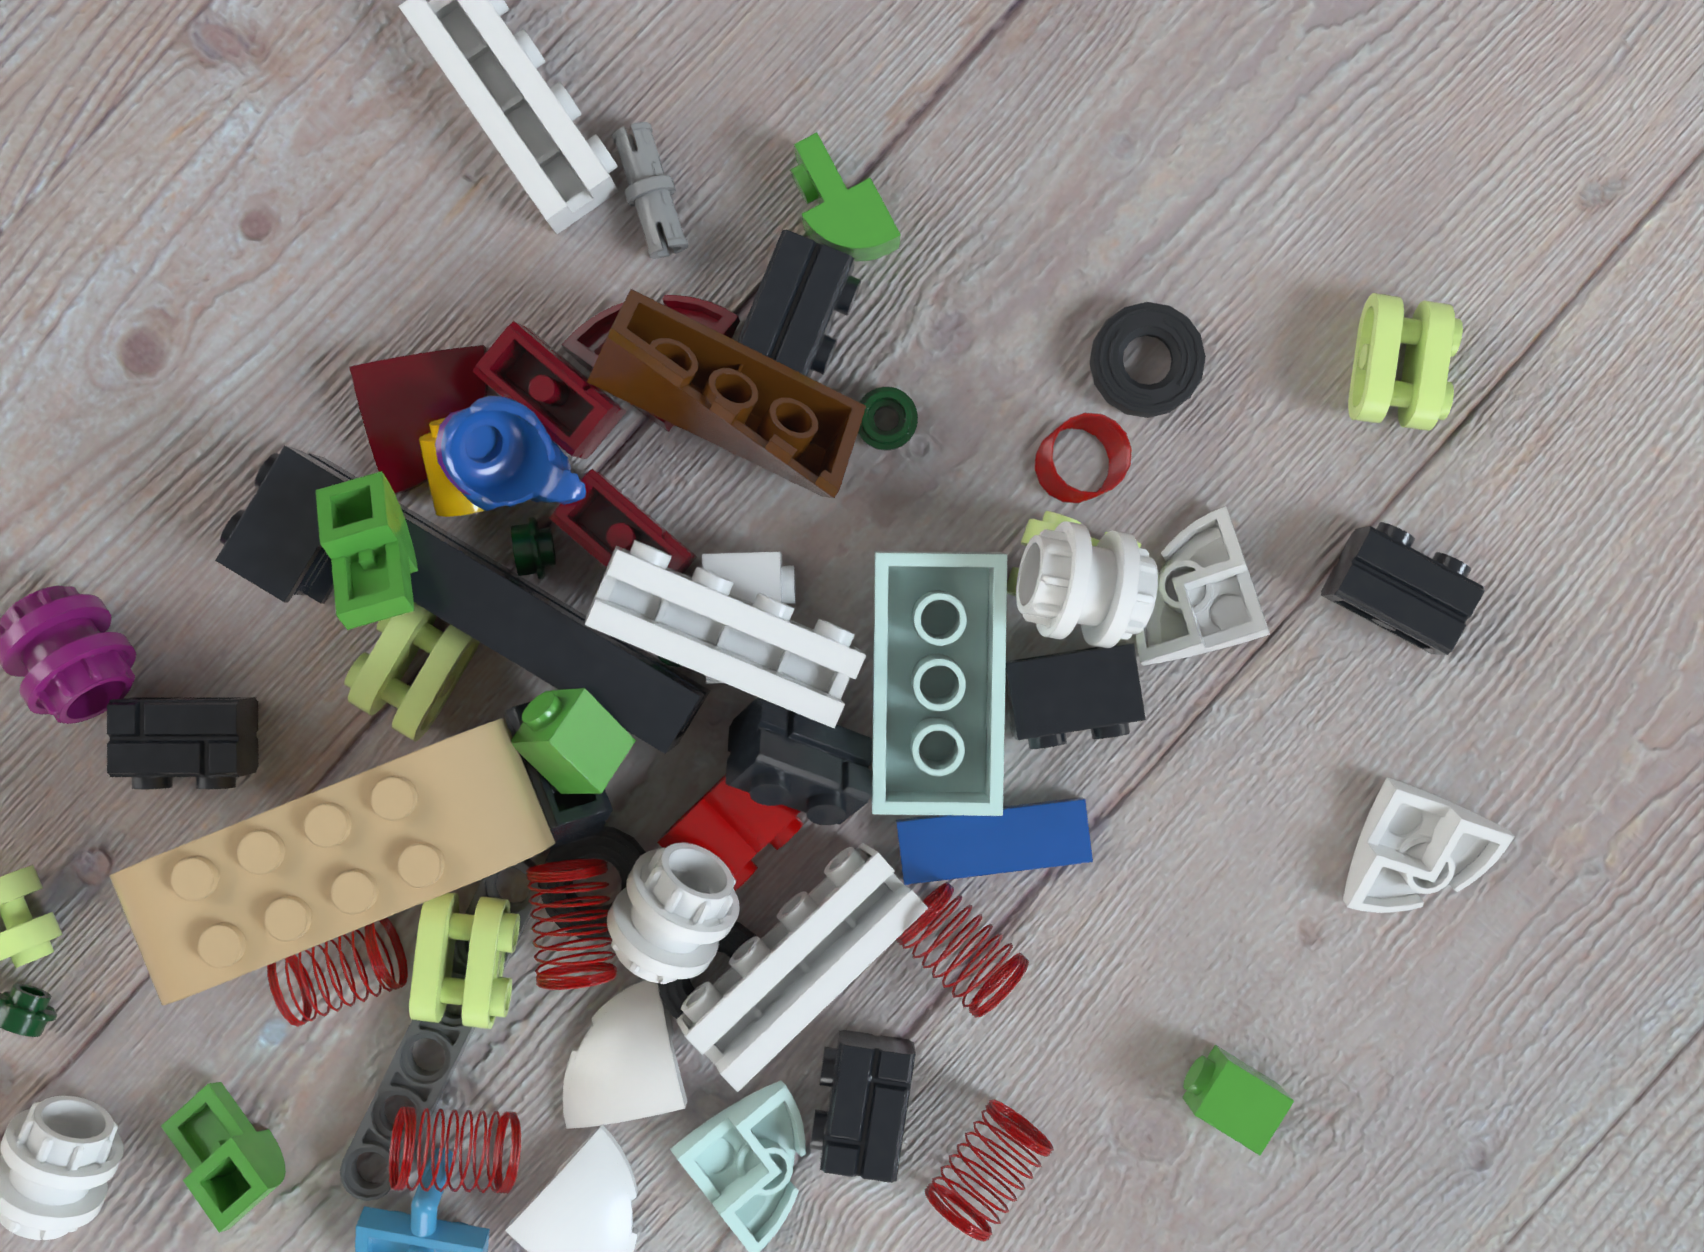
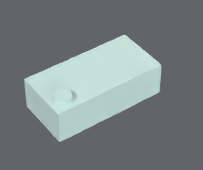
M875 551L872 814L1003 816L1008 554L1001 552Z

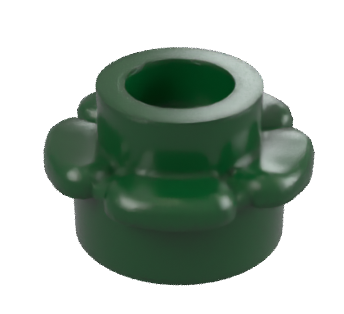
M531 517L528 524L511 526L513 553L518 576L537 574L538 579L541 580L545 577V566L556 565L554 541L551 527L539 528L536 519Z
M19 983L13 984L10 992L0 993V1028L22 1036H41L47 1022L54 1021L57 1017L55 1009L48 1006L52 996L48 992L34 986Z

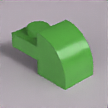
M817 132L795 143V156L798 165L790 169L792 178L806 204L815 200L819 203L814 208L802 213L803 229L809 238L818 244H824L852 256L856 262L878 259L899 249L901 234L871 177L847 189Z
M377 472L316 490L320 544L331 558L336 616L345 628L349 630L415 611L410 573L418 571L414 547L400 504L383 472Z
M222 1082L208 1083L161 1125L192 1170L183 1179L184 1183L219 1233L232 1228L276 1189L285 1178L286 1167L284 1157L273 1134L269 1129L255 1130Z

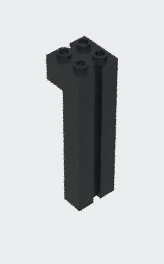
M284 446L280 454H272L259 469L255 478V486L258 490L246 510L236 512L225 525L220 537V542L224 546L215 561L284 603H288L294 594L307 595L320 604H324L334 585L331 558L320 544L316 490L353 480L357 477L324 457L311 453L308 455L301 450ZM400 504L417 561L418 571L410 573L415 604L557 690L585 688L628 733L664 755L679 744L709 695V690L638 647L586 626V616Z

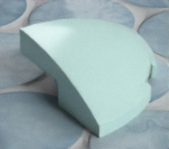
M780 1080L744 1097L719 1112L689 1133L670 1150L748 1252H760L778 1232L795 1202L799 1190L790 1182L793 1173L795 1151L801 1157L805 1155L806 1140L804 1125L794 1097L787 1086Z

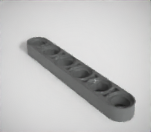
M526 859L509 868L519 869L527 874L526 870L537 866V864L531 859ZM500 872L481 880L465 914H475L476 906L481 896L504 899L498 893L496 886L497 877ZM540 882L533 883L531 887L540 889ZM529 890L525 900L515 903L510 902V913L520 915L518 941L531 917L529 914L536 907V905H532L528 900L532 895L539 892ZM541 895L533 898L532 901L538 903ZM456 940L452 978L465 979L469 952L468 941ZM506 952V954H505L504 969H505V967H506V965H507V963H508V961H509V959H510L512 953H507V952ZM445 1009L439 1023L419 1020L411 1021L342 1160L340 1168L341 1182L346 1191L353 1197L364 1201L378 1200L391 1190L389 1174L387 1179L381 1183L367 1182L358 1173L356 1164L360 1154L375 1152L385 1158L389 1168L390 1145L394 1124L386 1117L384 1106L387 1098L391 1096H406L416 1106L415 1150L418 1144L422 1113L425 1108H428L430 1116H432L476 1028L463 1026L462 1015L452 1014ZM429 1038L441 1044L445 1051L443 1067L435 1071H427L420 1068L413 1059L412 1050L415 1042L420 1039ZM427 1112L423 1122L422 1134L427 1126ZM405 1127L402 1130L400 1143L399 1175L403 1160Z

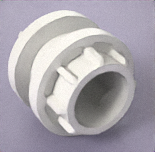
M1064 521L1054 531L1045 529L1040 532V535H1034L1028 542L1021 559L1017 577V607L1019 612L1023 613L1025 621L1036 623L1039 633L1044 637L1064 639L1072 632L1077 623L1081 624L1084 639L1089 645L1111 648L1120 639L1128 640L1132 634L1142 632L1149 622L1158 590L1157 565L1155 560L1149 557L1147 549L1138 547L1135 537L1131 534L1109 531L1101 538L1097 546H1092L1090 533L1085 525Z
M675 843L667 848H658L641 855L628 875L627 887L617 895L607 915V927L612 938L611 947L621 963L638 977L660 984H667L677 979L692 978L703 973L716 955L719 941L730 932L739 916V900L733 889L736 880L732 876L731 871L715 854L705 848L689 843Z
M54 1096L41 1102L33 1103L30 1109L17 1114L9 1122L1 1141L2 1155H0V1223L7 1230L28 1239L50 1240L62 1237L68 1232L76 1231L78 1227L89 1223L98 1215L107 1195V1181L116 1173L124 1152L123 1142L117 1133L118 1125L103 1107L80 1097Z

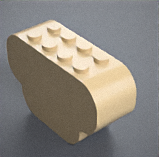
M501 718L444 739L111 874V881L161 1004L167 1005L449 893L516 865L554 845V838L521 756L511 743L513 737L506 719Z

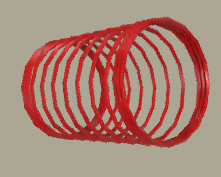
M1083 413L1069 418L1042 440L1035 455V472L1039 484L1050 496L1066 503H1081L1112 490L1124 479L1131 465L1132 448L1127 433L1115 420L1103 414ZM1066 429L1084 430L1096 436L1105 447L1109 459L1108 475L1102 487L1096 492L1080 491L1067 485L1057 473L1053 462V445L1059 432Z
M575 859L533 866L526 870V879L530 881L527 887L532 891L539 892L532 895L528 900L532 905L540 906L529 914L533 919L540 920L531 928L534 933L540 934L532 942L536 948L541 949L534 955V959L537 962L543 963L535 970L537 974L535 981L538 987L548 990L579 989L609 982L618 975L615 965L602 962L612 959L616 955L611 951L577 953L549 961L537 958L538 954L546 950L575 951L604 947L611 944L612 938L577 939L548 947L535 943L545 936H580L608 931L607 923L577 925L550 932H541L534 928L544 922H574L603 918L608 915L609 910H585L549 918L533 915L534 912L546 907H579L604 903L611 899L608 896L570 898L549 904L533 902L532 899L545 893H573L606 888L610 885L609 883L585 882L548 890L531 887L536 882L572 881L604 874L608 871V865H606L608 862L605 860ZM601 885L589 888L561 890L579 886ZM587 899H603L586 903L562 904ZM586 913H605L590 917L557 919ZM586 927H607L587 932L558 933ZM586 941H609L591 946L557 948L563 945ZM586 955H611L605 958L587 961L556 962L568 958ZM547 964H549V965H562V966H557V967L549 968V969L544 970V971H542V972H540V973L538 972V970H539L541 967H543V966H545V965H547ZM580 972H603L582 976H561Z
M946 882L937 887L922 901L928 909L895 941L902 945L903 949L915 946L912 952L913 959L924 956L922 961L923 968L934 966L932 971L933 978L943 977V988L954 986L952 990L953 998L963 996V1007H969V1013L974 1018L982 1017L995 1008L1018 984L1027 971L1029 960L1022 953L1014 955L984 983L971 1003L965 1005L967 994L985 981L1002 964L1012 950L1013 945L1009 943L997 951L977 973L967 990L959 995H955L958 983L969 976L991 955L1001 942L1003 935L1002 933L989 940L966 965L958 979L950 985H945L947 975L967 959L989 935L993 926L992 924L985 926L959 952L947 971L935 976L938 964L958 948L982 920V914L974 917L953 938L938 960L925 966L929 953L950 936L969 915L972 905L966 906L948 923L927 951L915 956L920 942L941 925L962 900V895H959L944 908L954 893V887L949 882ZM955 903V905L950 909V911L934 927H932L935 924V922L941 917V915L952 904ZM968 909L960 921L941 938L947 929ZM978 919V921L970 929V931L951 950H949V948L958 939V937L973 922H975ZM930 923L917 941L909 946H905L906 943L916 937ZM987 928H989L985 935L981 938V940L960 961L956 963V961L963 954V952L970 946V944L981 933H983ZM999 937L991 950L964 975L975 959ZM1009 947L1005 955L991 971L973 985L986 967L1002 951ZM1012 974V976H1011V977L1007 980V982L995 993V995L992 996V997H991L987 1002H985L982 1006H980V1004L982 1003V1001H983L987 996H989L992 992H994V991Z
M387 917L379 920V922L388 934L395 951L399 969L398 983L395 981L389 953L375 929V924L371 923L364 927L365 937L358 929L355 930L366 944L372 970L379 982L377 994L373 993L369 987L364 964L354 944V931L351 932V940L346 934L342 936L352 947L358 973L366 987V997L364 999L360 998L356 993L351 968L341 950V936L338 937V944L333 939L330 941L339 952L340 964L345 979L353 993V1002L351 1004L347 1003L343 998L339 975L328 955V941L325 942V949L320 944L317 946L325 954L327 970L332 985L340 998V1007L337 1009L330 1003L326 979L314 958L315 946L312 947V953L308 950L304 951L312 959L313 972L318 988L328 1005L327 1012L324 1014L318 1010L313 983L301 962V952L298 953V957L294 954L284 959L287 985L297 1010L303 1016L302 1021L292 1014L284 1000L277 978L276 962L267 965V977L273 999L282 1016L291 1025L299 1027L309 1021L312 1022L316 1019L317 1013L325 1017L329 1014L330 1008L338 1012L342 1009L343 1003L352 1007L355 1004L356 998L365 1002L368 999L369 993L378 997L381 994L382 987L391 992L393 989L397 990L406 985L408 968L404 948L398 933ZM376 936L380 941L383 950L386 954L391 975L383 962L382 956L378 948ZM288 964L295 974L300 988L303 1011L300 1009L292 990ZM330 965H331V967H332V969H333V971H334V974H335V976H336V980H337V983H338V986H339V990H338V988H337V986H336V983H335V981H334V978H333V975H332V972H331ZM345 965H346V967H347V969H348L351 982H350V980H349V978H348V975H347V972H346V969H345ZM316 967H317V969H318V971H319V973H320V976H321V978H322V980H323V984H324V987H325L326 995H325V993H324V991H323V989H322V987H321V984H320V981H319V978H318V974H317ZM382 980L386 983V985H387L388 987H390V989H388V988L384 985V983L382 982ZM308 982H309V984H310V988H311V991H312L314 1003H313L312 998H311V994H310V989H309ZM313 1007V1009L315 1010L314 1016L310 1019Z
M995 1099L989 1100V1103L985 1105L986 1110L981 1111L984 1122H973L976 1133H965L967 1144H957L959 1155H949V1164L951 1166L944 1165L940 1167L942 1177L932 1178V1183H929L925 1189V1196L930 1204L947 1221L966 1235L982 1242L988 1241L991 1235H993L987 1221L995 1225L1001 1224L997 1214L987 1204L1002 1213L1009 1212L1007 1205L992 1190L1012 1202L1017 1201V1198L999 1178L976 1162L964 1157L959 1146L969 1147L990 1170L1011 1186L1019 1190H1025V1186L1007 1167L984 1151L972 1146L967 1135L979 1137L999 1159L1028 1179L1034 1178L1031 1171L1003 1147L982 1136L976 1128V1124L988 1126L1008 1148L1037 1168L1042 1167V1165L1028 1149L1044 1157L1050 1156L1052 1151H1054L1052 1143L1032 1123L1012 1108ZM987 1112L1008 1134L990 1125L984 1113ZM997 1132H999V1133L1002 1134L1003 1136L1007 1137V1138L1010 1139L1012 1142H1014L1016 1145H1018L1020 1148H1022V1149H1023L1027 1154H1029L1038 1164L1032 1162L1031 1160H1029L1028 1158H1026L1024 1155H1022L1020 1152H1018V1151H1017L1015 1148H1013L1006 1140H1004ZM989 1143H991L992 1145L1006 1153L1008 1156H1010L1020 1166H1022L1029 1175L1023 1173L1022 1171L1014 1167L1005 1158H1003L994 1148H992L989 1145ZM979 1153L1007 1171L1022 1187L1005 1178ZM951 1158H961L969 1169L992 1190L968 1173L956 1168ZM969 1163L975 1165L976 1167L987 1173L989 1176H991L993 1179H995L1013 1196V1198L1005 1195L1004 1193L996 1189L987 1180H985ZM943 1169H952L975 1194L960 1184L946 1178ZM961 1174L987 1190L1003 1205L1005 1210L982 1196ZM935 1180H944L950 1189L935 1183ZM951 1184L959 1187L979 1201L993 1214L998 1222L978 1211ZM934 1192H936V1193L938 1194V1196L943 1200V1202H944L949 1208H947V1207L940 1201V1199L935 1195ZM945 1198L969 1215L981 1229L963 1217Z
M401 1107L399 1109L393 1126L389 1154V1181L392 1190L403 1191L407 1186L408 1190L414 1191L420 1183L422 1190L426 1192L430 1190L433 1184L439 1192H442L448 1185L452 1192H457L461 1186L469 1193L476 1186L478 1191L485 1193L489 1187H491L494 1193L508 1194L511 1191L517 1178L521 1152V1127L516 1112L505 1111L500 1117V1113L495 1111L491 1117L489 1128H487L486 1112L481 1110L477 1117L473 1139V1115L471 1110L466 1111L462 1121L459 1141V1172L461 1181L459 1186L454 1189L450 1183V1178L458 1148L459 1115L456 1109L452 1110L447 1126L445 1144L447 1180L441 1189L437 1185L436 1177L444 1145V1110L441 1108L438 1110L433 1126L431 1146L433 1178L428 1188H425L423 1185L422 1175L429 1148L431 1116L428 1108H425L422 1113L417 1147L418 1179L415 1186L411 1188L408 1179L414 1153L416 1111L413 1107ZM427 1112V1136L424 1158L421 1166V1136L425 1114ZM441 1112V1142L438 1161L435 1169V1136L438 1118ZM455 1113V1146L452 1163L449 1171V1135L452 1118ZM469 1113L470 1139L463 1173L462 1143L464 1126ZM483 1114L484 1142L477 1174L476 1140L480 1117ZM497 1114L498 1127L494 1142L492 1175H490V1137L493 1120ZM510 1119L511 1152L506 1176L503 1181V1144ZM405 1121L403 1160L399 1175V1152L402 1130ZM473 1142L472 1158L475 1182L471 1189H467L464 1179L470 1162ZM486 1152L489 1183L483 1190L480 1188L478 1180L481 1175ZM493 1179H494V1185H495V1188H496V1189H494V1187H493V1185H492Z

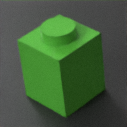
M585 688L545 691L538 695L525 708L522 714L523 723L511 739L515 749L561 794H602L636 741Z
M1214 1045L1208 1057L1202 1055L1195 1060L1183 1084L1186 1092L1182 1098L1195 1116L1261 1156L1294 1103V1100L1278 1083L1217 1045Z

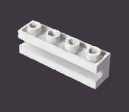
M406 0L398 6L556 234L619 192L609 175L610 172L618 167L616 162L596 134L585 140L577 129L573 120L582 115L560 81L552 87H548L537 71V68L544 64L545 60L524 29L513 35L500 17L509 11L504 0H431L428 3L426 0Z
M634 541L630 551L619 546L615 547L586 615V626L835 728L845 705L841 697L850 677L856 680L866 657V654L850 645L854 638V633L822 619H818L814 629L790 619L795 608L761 593L757 594L754 603L729 594L734 582L700 567H696L693 577H689L668 568L671 555L639 541Z
M862 843L856 849L848 847L837 854L826 866L824 874L827 877L809 894L806 891H802L792 897L777 915V919L780 922L762 939L755 936L742 944L729 961L732 967L713 985L710 982L703 983L683 1002L681 1010L684 1013L676 1019L682 1033L702 1055L705 1054L715 1064L719 1073L737 1092L928 909L921 899L894 874L895 870L886 860L866 844Z

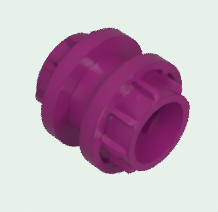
M51 586L23 597L13 604L0 620V665L11 676L25 677L20 685L19 693L33 713L53 715L58 723L63 724L83 722L106 712L109 700L124 698L132 688L136 677L131 668L136 660V651L124 634L106 632L110 627L112 617L99 597L91 594H79L73 586Z

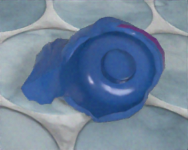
M487 396L478 399L470 408L450 413L439 426L435 447L440 467L450 482L471 503L483 510L488 511L505 505L511 507L527 500L537 503L558 502L566 505L585 498V484L580 481L578 474L571 473L568 457L563 453L558 444L554 443L551 439V436L546 432L545 427L536 414L525 405L511 398Z

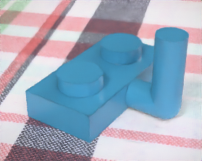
M436 1148L434 1150L435 1169L438 1161L440 1148ZM445 1148L442 1151L436 1177L437 1185L441 1189L447 1180ZM448 1149V1167L450 1171L453 1152ZM431 1155L422 1175V1182L425 1188L430 1186L433 1178ZM419 1183L412 1200L411 1214L364 1206L356 1224L355 1252H488L490 1229L468 1225L463 1222L438 1220V1205L444 1190L442 1192L437 1191L433 1184L430 1190L426 1192L422 1190Z

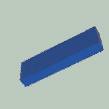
M1083 797L1004 806L1003 816L930 815L896 820L904 885L1093 862L1086 800Z

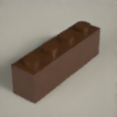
M630 289L587 383L666 420L676 427L701 437L794 484L828 498H835L840 490L866 409V405L633 289Z

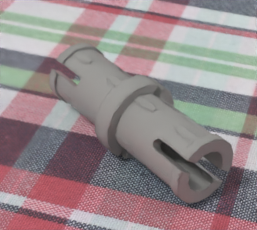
M648 122L633 123L630 125L638 150H636L632 135L627 134L625 127L617 129L612 134L613 142L617 146L629 184L624 192L628 204L636 206L649 248V257L652 259L664 258L670 255L663 236V230L669 248L673 247L675 254L687 249L689 244L684 237L671 196L676 192L673 178L670 175L664 174L652 135V126Z

